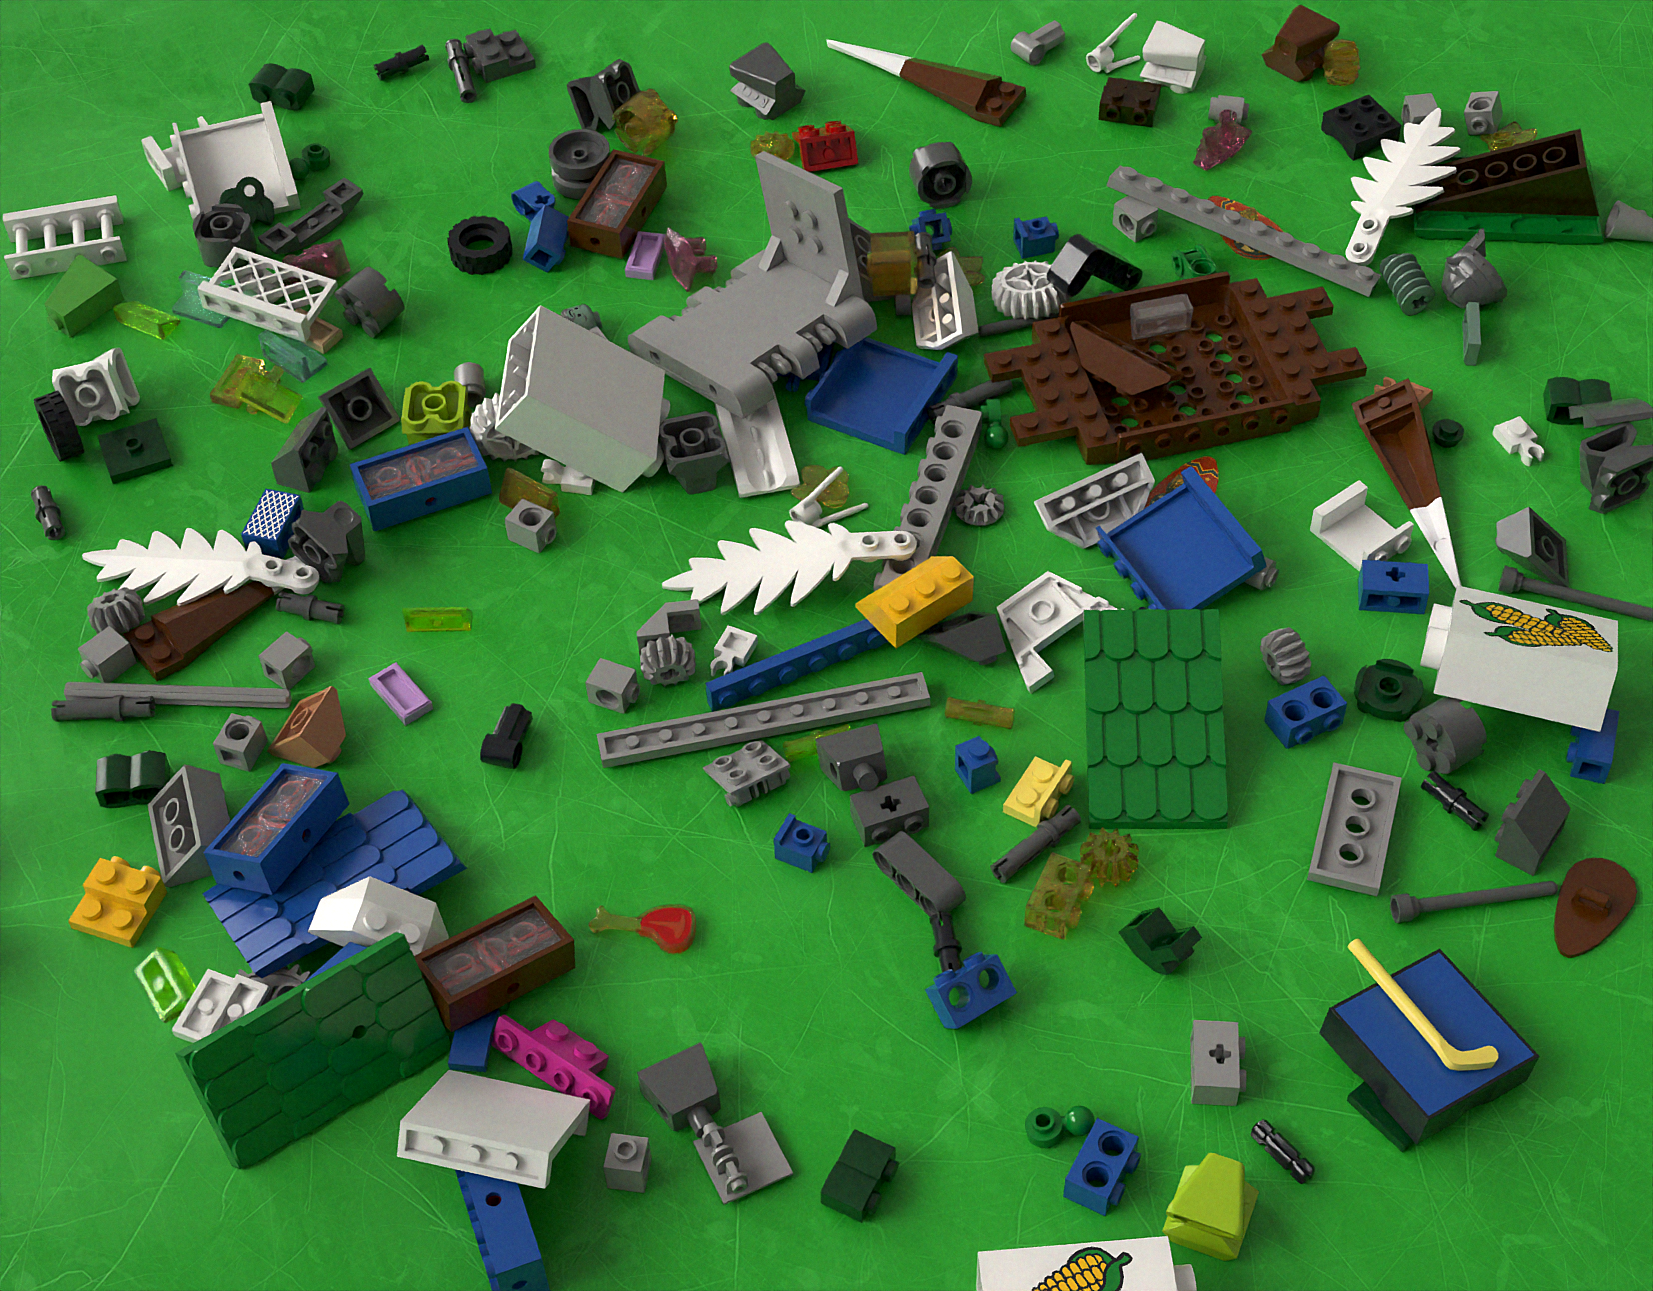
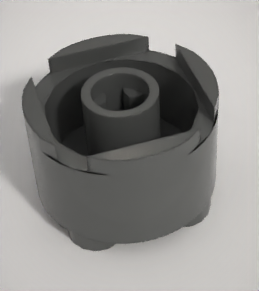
M932 143L925 147H919L913 152V158L909 166V175L923 202L936 209L949 208L960 202V197L965 192H969L972 185V175L961 152L954 143Z
M229 203L211 206L212 211L206 214L202 211L194 219L193 231L200 255L206 266L220 267L234 247L255 253L257 242L249 214H246L239 205ZM238 258L233 267H244L248 264V261Z
M365 267L340 287L334 295L346 309L343 312L346 320L353 326L357 323L361 324L364 331L374 338L404 311V304L395 289L389 291L384 285L387 282L384 276L371 267Z
M1445 696L1414 713L1410 720L1404 723V731L1411 739L1418 753L1417 761L1425 771L1433 769L1438 773L1448 774L1483 754L1484 750H1481V748L1487 742L1485 728L1480 717L1472 707L1466 710L1460 704L1463 700Z

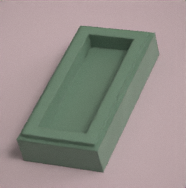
M1468 302L1462 321L1463 356L1465 365L1476 366L1481 346L1479 302Z

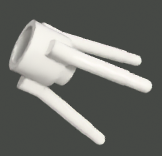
M1133 13L1103 43L1086 55V62L1092 71L1100 72L1104 70L1106 73H1109L1115 68L1140 60V56L1137 55L1112 63L1114 53L1109 47L1137 17L1136 13Z
M840 466L808 497L790 509L789 513L791 519L795 522L820 528L825 524L865 510L869 505L868 503H863L820 519L819 515L822 514V508L816 499L843 472V468Z

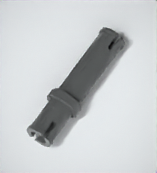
M450 39L445 44L449 57L448 66L453 71L461 101L472 103L476 100L477 93L468 68V56L464 54L460 40Z
M990 380L960 394L957 392L953 393L945 401L929 406L927 408L928 417L935 425L937 417L943 416L947 405L971 409L985 403L986 399H994L1011 392L1013 388L1011 380L992 383Z
M115 695L114 698L54 700L52 706L57 708H51V715L55 722L114 718L116 721H125L126 718L154 717L155 712L151 710H156L153 696L125 698L124 695Z
M1066 805L1053 818L1039 823L1034 833L990 866L993 875L998 880L1000 879L1002 883H1005L1050 846L1055 847L1060 843V838L1065 833L1081 823V817L1074 808L1071 809L1070 805Z

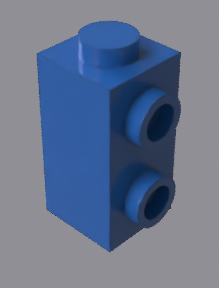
M545 204L531 221L523 260L547 273L555 264L559 265L566 253L563 247L569 237V231L567 230V220L569 217Z
M1606 709L1600 732L1572 725L1570 735L1576 736L1575 742H1570L1566 762L1572 763L1571 777L1605 784L1612 765L1620 711Z

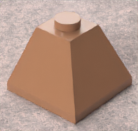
M330 686L300 700L267 752L273 756L311 768H316L325 763L331 764L335 761L342 751L339 746L346 737L337 689Z

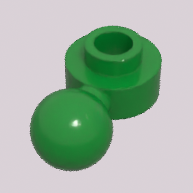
M313 143L306 146L302 150V159L294 158L289 161L293 179L303 180L307 177L309 169L322 170L328 167L330 164V152L328 148L321 144Z
M999 398L986 399V405L980 406L982 424H987L988 428L984 434V440L990 448L1001 449L1007 444L1009 435L1007 430L1001 426Z
M1081 1105L1070 1108L1065 1116H1060L1052 1108L1040 1107L1029 1113L1025 1121L1027 1137L1033 1145L1040 1148H1049L1060 1142L1064 1131H1069L1076 1136L1088 1134L1095 1123V1119L1091 1110ZM1042 1121L1050 1122L1046 1127L1038 1126Z

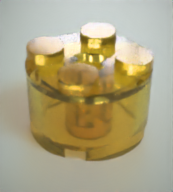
M650 88L634 94L612 114V122L616 120L617 128L614 130L619 140L634 153L638 150L644 152L642 156L650 155L674 134L675 124L678 123V117L675 112L670 110L660 99L658 93Z

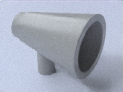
M1618 200L1609 213L1604 236L1610 239L1653 242V218L1649 217L1646 211L1636 210Z

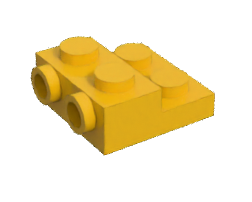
M113 856L110 861L99 858L82 885L86 893L68 922L72 929L133 948L167 894L161 874L149 866H143L141 870L131 868L126 860L117 856Z

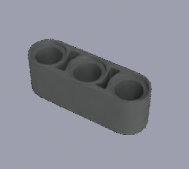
M898 832L873 851V859L880 870L929 917L937 913L940 920L942 919L941 912L950 913L966 900V894L960 883L905 832Z

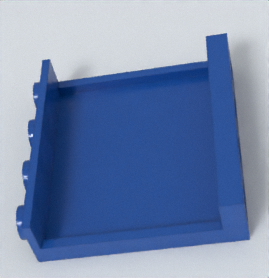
M865 337L849 349L844 347L841 351H837L828 370L822 372L819 383L814 390H809L805 398L807 418L811 422L905 455L929 420L927 408L940 403L957 378L958 355L947 352L939 363Z
M1192 466L1181 472L1184 482L1182 485L1107 534L1100 525L1096 527L1100 538L1096 542L1099 549L1106 558L1112 556L1116 561L1113 565L1122 579L1128 577L1131 580L1132 584L1130 587L1140 601L1145 599L1149 603L1148 609L1201 610L1267 567L1261 548Z

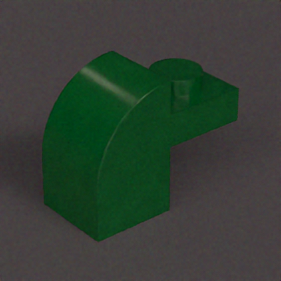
M1160 907L1142 911L1118 932L1136 957L1153 971L1163 975H1169L1184 960L1191 956L1195 951L1193 946L1202 938L1194 926L1176 930Z

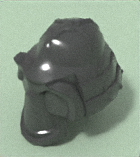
M1484 228L1479 229L1478 233L1456 254L1446 258L1441 287L1447 297V301H1450L1459 308H1466L1468 302H1479V306L1503 302V299L1507 296V288L1493 265L1485 259Z

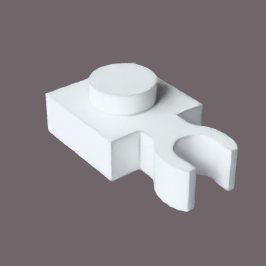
M1520 416L1494 426L1492 435L1509 454L1518 452L1521 455V461L1526 466H1531L1533 459L1531 455L1537 457L1540 462L1542 461L1544 449L1536 444L1538 436Z
M728 625L714 647V656L717 658L711 662V676H714L716 671L722 668L725 669L724 675L733 672L735 664L744 667L758 644L757 635Z

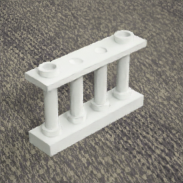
M116 195L3 214V223L10 242H16V253L4 255L12 280L67 271L75 257L80 254L97 266L127 261L120 236L114 237L113 225L124 224ZM101 227L102 239L85 242L84 230ZM73 232L74 244L57 246L56 235ZM44 237L45 249L28 251L27 240Z

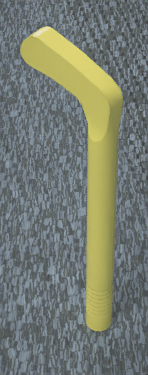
M1359 938L1353 940L1348 945V949L1429 1043L1447 1068L1464 1071L1487 1069L1495 1065L1498 1060L1496 1048L1489 1045L1476 1050L1462 1052L1452 1047Z

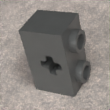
M915 776L878 786L870 791H862L850 795V815L865 847L873 844H883L900 831L906 834H914L923 828L929 827V805Z

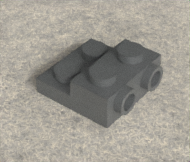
M486 29L465 36L466 43H463L464 52L468 59H472L476 74H481L486 83L536 68L535 59L517 30L506 31L494 36L491 29Z

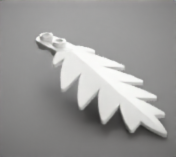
M1440 108L1432 111L1420 125L1406 123L1404 125L1405 143L1388 139L1381 140L1382 150L1389 162L1370 157L1363 158L1368 173L1375 181L1359 177L1351 178L1353 187L1363 202H1351L1352 208L1361 216L1346 249V257L1349 262L1359 266L1369 265L1373 261L1389 219L1413 214V209L1407 206L1421 203L1444 193L1443 187H1427L1422 185L1438 181L1457 172L1456 167L1431 166L1461 152L1459 147L1436 146L1455 133L1453 127H1440L1442 118Z
M788 520L785 522V527L793 541L767 530L751 528L749 534L758 550L741 543L720 540L717 545L725 560L690 558L689 565L692 570L664 581L662 588L675 591L693 590L691 600L698 599L700 604L726 587L721 606V615H726L744 601L761 582L754 608V614L759 615L784 592L794 578L796 581L790 602L792 607H795L805 599L827 576L833 566V581H838L852 560L874 562L878 559H894L897 561L909 559L916 551L917 541L911 533L906 531L849 533L846 528L836 523L828 524L829 534L814 526Z
M187 528L181 549L171 538L159 531H155L152 533L148 549L135 542L121 539L116 549L92 551L82 555L83 560L104 567L97 575V582L109 581L131 574L119 589L128 587V589L135 590L136 592L160 580L144 598V605L159 601L190 583L191 585L177 600L179 607L193 602L226 585L224 593L228 594L239 588L249 579L262 582L268 587L280 586L292 589L293 592L302 595L313 592L319 583V573L314 567L263 555L260 546L255 541L250 542L247 551H245L240 542L224 530L218 531L214 549L198 532L192 528Z

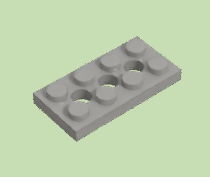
M1333 762L1307 880L1373 896L1378 895L1402 778ZM1364 797L1369 801V804L1358 805L1352 798ZM1348 824H1357L1364 831L1354 833L1349 831L1346 826ZM1349 851L1354 853L1358 859L1348 861L1343 859L1340 853Z

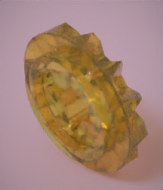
M766 131L764 135H756L755 140L751 141V155L755 158L756 155L765 151L786 161L794 153L793 139H790L787 133L780 135L778 131L774 133Z

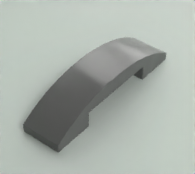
M344 177L323 192L324 202L288 227L279 222L260 235L258 240L275 254H286L309 246L332 231L347 217L362 197L363 190Z

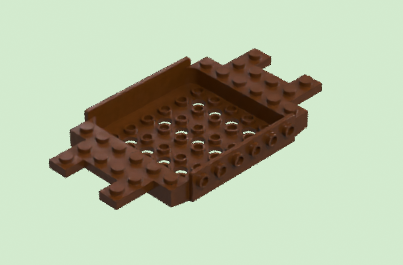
M1227 271L1063 303L1059 306V317L1032 322V345L984 354V365L992 383L1021 378L1035 409V412L1010 417V427L1018 447L1074 436L1086 465L1118 464L1140 453L1143 454L1145 461L1291 431L1292 426L1318 417L1321 399L1314 386L1366 376L1367 366L1356 347L1327 352L1310 321V319L1329 316L1333 313L1334 306L1323 287L1267 298L1257 278L1229 283L1230 275ZM1087 320L1162 363L1174 367L1175 370L1184 374L1183 379L1147 393L1136 394L1132 397L1124 396L1115 390L1116 386L1093 379L1091 377L1092 373L1082 368L1070 325L1074 321ZM1217 334L1222 340L1213 342L1211 339L1206 338V336ZM1154 345H1160L1166 351L1157 353L1149 348ZM1227 354L1232 360L1223 362L1220 359H1216V356ZM1235 374L1240 376L1242 381L1234 383L1226 379V377ZM1181 386L1186 392L1177 395L1175 392L1169 391V388ZM1240 395H1247L1251 397L1253 401L1251 403L1244 404L1242 401H1239L1236 398ZM1121 397L1125 398L1129 403L1125 406H1119L1116 403H1112V400ZM1182 407H1191L1196 411V413L1187 416L1186 414L1179 412V409ZM1131 418L1136 420L1138 425L1128 427L1121 422L1124 419Z

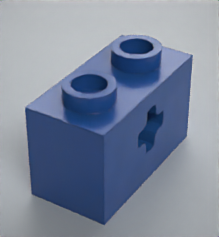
M1362 560L1358 578L1359 610L1409 614L1425 613L1429 597L1428 564Z

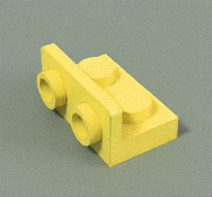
M1035 756L1003 804V813L1036 828L1046 818L1051 819L1058 808V799L1062 793L1067 795L1074 783L1075 777L1071 775L1072 762L1066 759L1062 766L1058 767Z

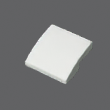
M207 969L172 1028V1032L175 1037L195 1043L260 1007L270 987L236 974L235 978Z

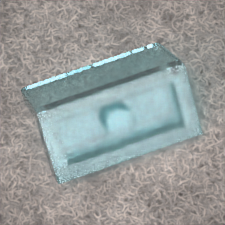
M184 270L178 277L183 295L172 307L173 313L210 326L222 328L230 317L203 308L197 290L202 281L209 282L211 278ZM225 282L219 284V286L224 288L233 286Z
M267 329L258 335L263 356L302 383L328 365L325 357L299 340L287 336L279 338Z

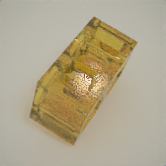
M1052 852L1026 905L1024 926L1064 940L1069 928L1076 929L1082 913V909L1079 907L1082 900L1088 902L1094 888V882L1090 881L1091 866Z

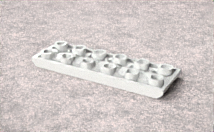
M772 384L774 399L744 419L714 402L739 498L800 487L797 468Z

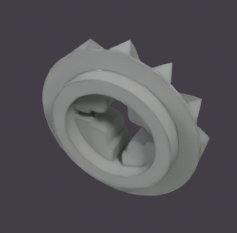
M984 484L980 488L970 485L968 490H960L958 497L955 498L954 509L957 516L968 524L976 526L994 523L1002 516L1004 512L1003 495H998L996 488L986 489ZM985 500V506L982 504L974 506V501L979 503Z

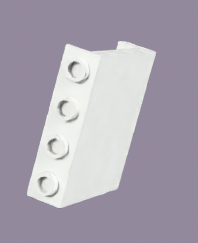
M271 101L260 103L261 114L179 132L177 124L172 123L175 134L170 135L174 152L180 151L181 158H176L180 175L186 174L187 181L182 182L186 198L192 197L194 204L188 205L193 221L200 212L204 211V214L212 211L211 206L218 204L221 194L227 189L235 188L237 183L245 177H254L262 183L264 195L273 202L274 214L301 208ZM249 185L245 188L244 192L247 196H253L255 188Z
M448 1070L400 1121L397 1157L545 1189L550 1183L552 1160L572 1134L586 1135L590 1100Z

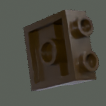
M1108 77L1100 100L1098 120L1153 127L1162 84Z

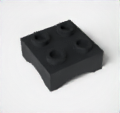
M1366 95L1325 111L1323 113L1321 130L1326 135H1330L1338 140L1347 155L1354 161L1370 150L1381 146L1382 139L1399 142L1402 125L1370 95Z

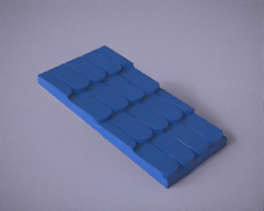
M402 789L388 793L354 815L350 812L335 821L273 895L217 884L202 894L245 960L249 963L253 972L260 978H264L330 942L308 933L322 898L369 876L419 895L462 872L467 867L413 799Z

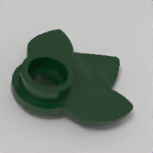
M254 177L242 178L235 188L225 190L219 198L218 204L229 203L242 207L243 211L249 214L252 224L257 219L266 225H271L274 220L273 202L264 195L262 183ZM249 185L255 188L253 196H247L244 192L245 188Z

